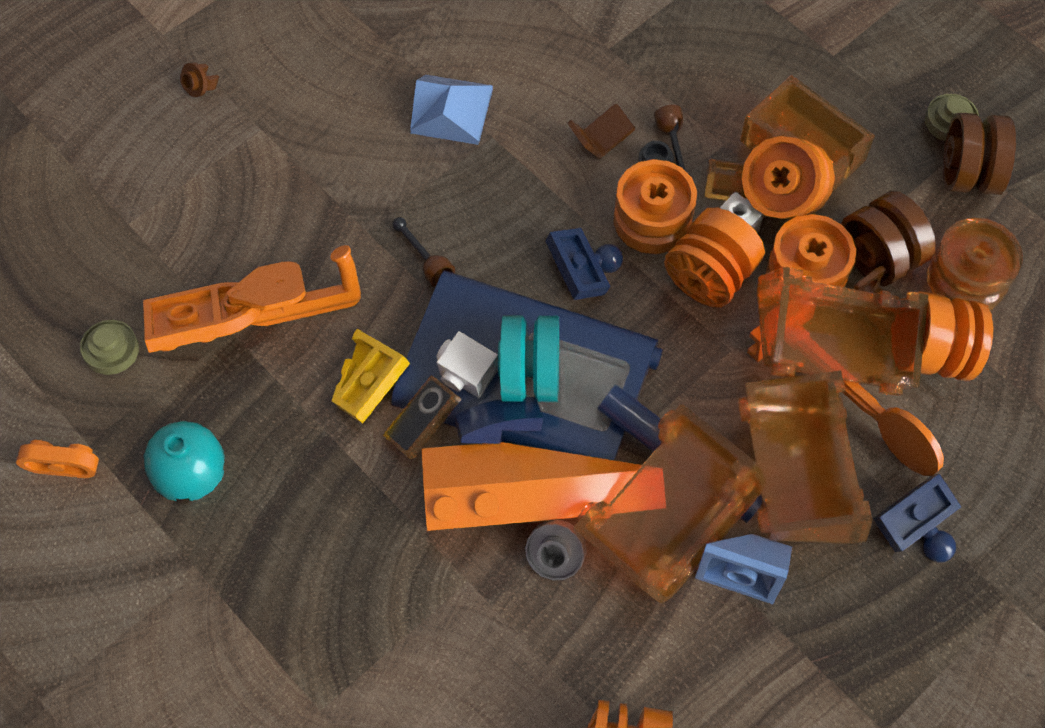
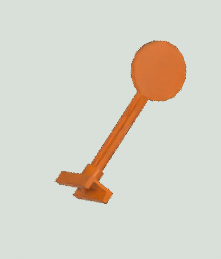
M806 291L802 292L750 332L749 337L756 342L747 351L752 358L759 362L782 343L792 352H798L863 412L878 422L880 433L886 445L899 461L909 469L923 476H933L943 467L944 456L939 443L932 432L918 418L898 407L885 410L870 393L808 339V334L802 328L812 321L816 300Z

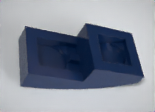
M526 397L523 402H502V399L494 400L468 408L455 415V424L461 443L500 444L502 430L541 431L543 415L535 397Z

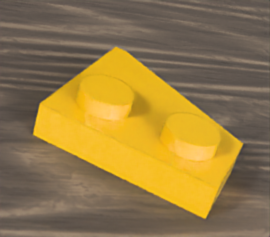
M356 329L352 337L356 347L352 359H345L341 370L342 377L336 385L332 402L339 409L363 424L409 366L410 362L402 354L361 330Z

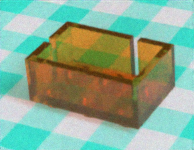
M791 75L746 115L740 142L751 150L764 140L778 136L799 138L815 143L824 149L832 161L835 174L833 193L842 184L844 178L847 179L866 161L875 135Z

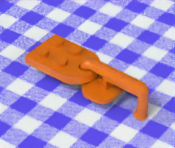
M342 245L336 248L330 256V259L336 262L338 266L341 285L306 292L299 264L287 261L258 267L240 282L218 283L143 300L144 335L148 352L171 351L182 345L210 342L218 337L241 331L250 324L269 326L356 305L361 298V290L355 263L350 254L351 248L347 245Z

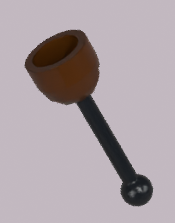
M665 105L654 112L656 126L661 132L670 135L676 163L686 171L676 134L683 126L682 110L678 105Z
M397 217L393 220L392 226L394 230L402 232L425 260L423 273L433 287H436L443 271L455 273L454 265L446 257L431 256L406 227L407 223L404 218Z

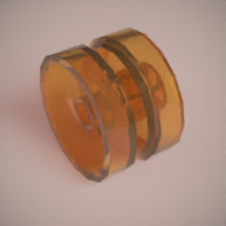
M968 218L957 221L945 231L927 269L928 284L933 294L944 295L950 300L962 298L966 301H979L986 304L989 310H992L1004 299L1009 287L1013 284L1023 264L1022 248L1015 235L997 222L984 218Z

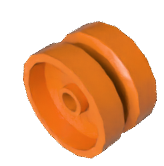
M778 136L764 140L751 151L744 162L741 179L744 194L753 208L765 216L793 219L796 216L813 214L825 205L833 191L835 174L832 161L824 149L809 140Z
M652 159L642 161L628 168L618 181L613 220L617 235L627 246L641 253L660 254L669 252L676 245V242L687 234V229L692 224L697 198V189L693 178L682 167L663 160Z
M808 214L796 216L783 224L776 234L768 259L766 278L769 288L780 301L786 304L806 291L816 300L814 310L827 307L837 301L843 292L848 276L855 264L856 247L853 238L842 224L826 216Z

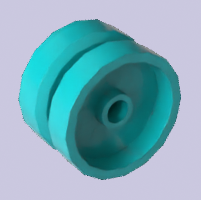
M503 315L501 341L498 342V376L500 377L502 402H523L527 396L528 378H533L534 396L538 402H558L559 316H538L534 322L533 340H528V325L523 315Z

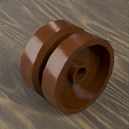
M955 113L947 131L943 154V180L947 191L966 193L970 192L975 185L979 194H1003L1012 175L1016 151V130L1014 121L1010 116L989 115L982 123L978 114Z
M890 190L871 201L868 206H863L844 217L841 223L853 238L856 247L854 266L863 277H866L881 265L886 269L880 284L882 287L896 282L904 277L907 271L914 270L930 261L936 251L935 236L930 222L922 209L902 192Z

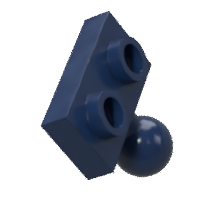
M582 228L550 232L545 240L574 300L601 296L607 293L611 286L604 272L612 273L617 271L623 262L622 252L617 246L605 244L600 246L594 253Z
M935 474L879 513L873 520L894 552L905 550L923 536L925 538L923 542L925 555L934 562L942 563L954 556L956 542L949 533L938 530L936 526L960 509L961 505L941 475Z

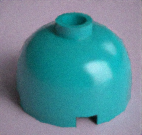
M180 421L169 423L162 427L148 441L143 455L145 473L157 493L172 501L187 498L190 501L199 500L215 489L224 474L225 455L221 444L209 429L195 422Z

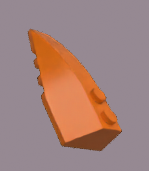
M500 442V444L482 443L422 448L427 531L666 508L662 468L505 442Z

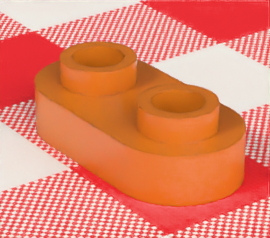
M32 440L30 444L20 446L16 464L24 470L38 474L91 478L96 474L99 458L92 453L93 450L85 445L71 444L68 448L53 446L51 443L42 440Z

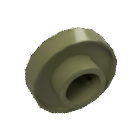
M943 94L930 102L925 114V125L931 134L945 141L951 119L955 113L978 114V110L974 103L966 97L958 94Z
M114 319L104 320L92 325L84 333L80 342V353L87 366L94 372L104 375L118 374L128 369L135 362L139 353V342L132 328L126 323Z

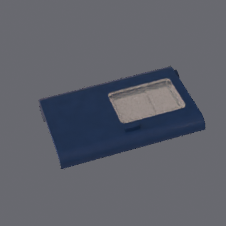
M446 270L443 271L406 359L410 364L398 378L394 387L392 405L406 410L426 384L433 380L450 394L448 401L433 419L456 427V414L479 404L502 399L500 377L497 371L480 398H477L463 388L460 392L451 389L441 380L442 376L437 365V354L443 343L448 339L452 341L458 331L498 354V342L501 341L503 315H523L528 325V340H533L534 322L538 316H559L558 402H538L543 415L541 431L502 430L500 442L616 460L626 431L599 412L597 408L615 384L636 400L638 399L649 369L656 371L663 352L662 348L657 347L658 339ZM528 378L526 397H535L533 378Z

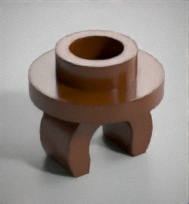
M190 62L186 63L182 68L180 75L181 85L192 97L203 96L206 91L215 90L217 87L219 76L217 74L207 76L209 67L207 64Z

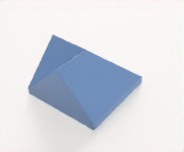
M424 75L417 79L410 128L411 134L479 145L493 85Z
M754 534L707 543L695 579L773 604L787 578L792 547Z

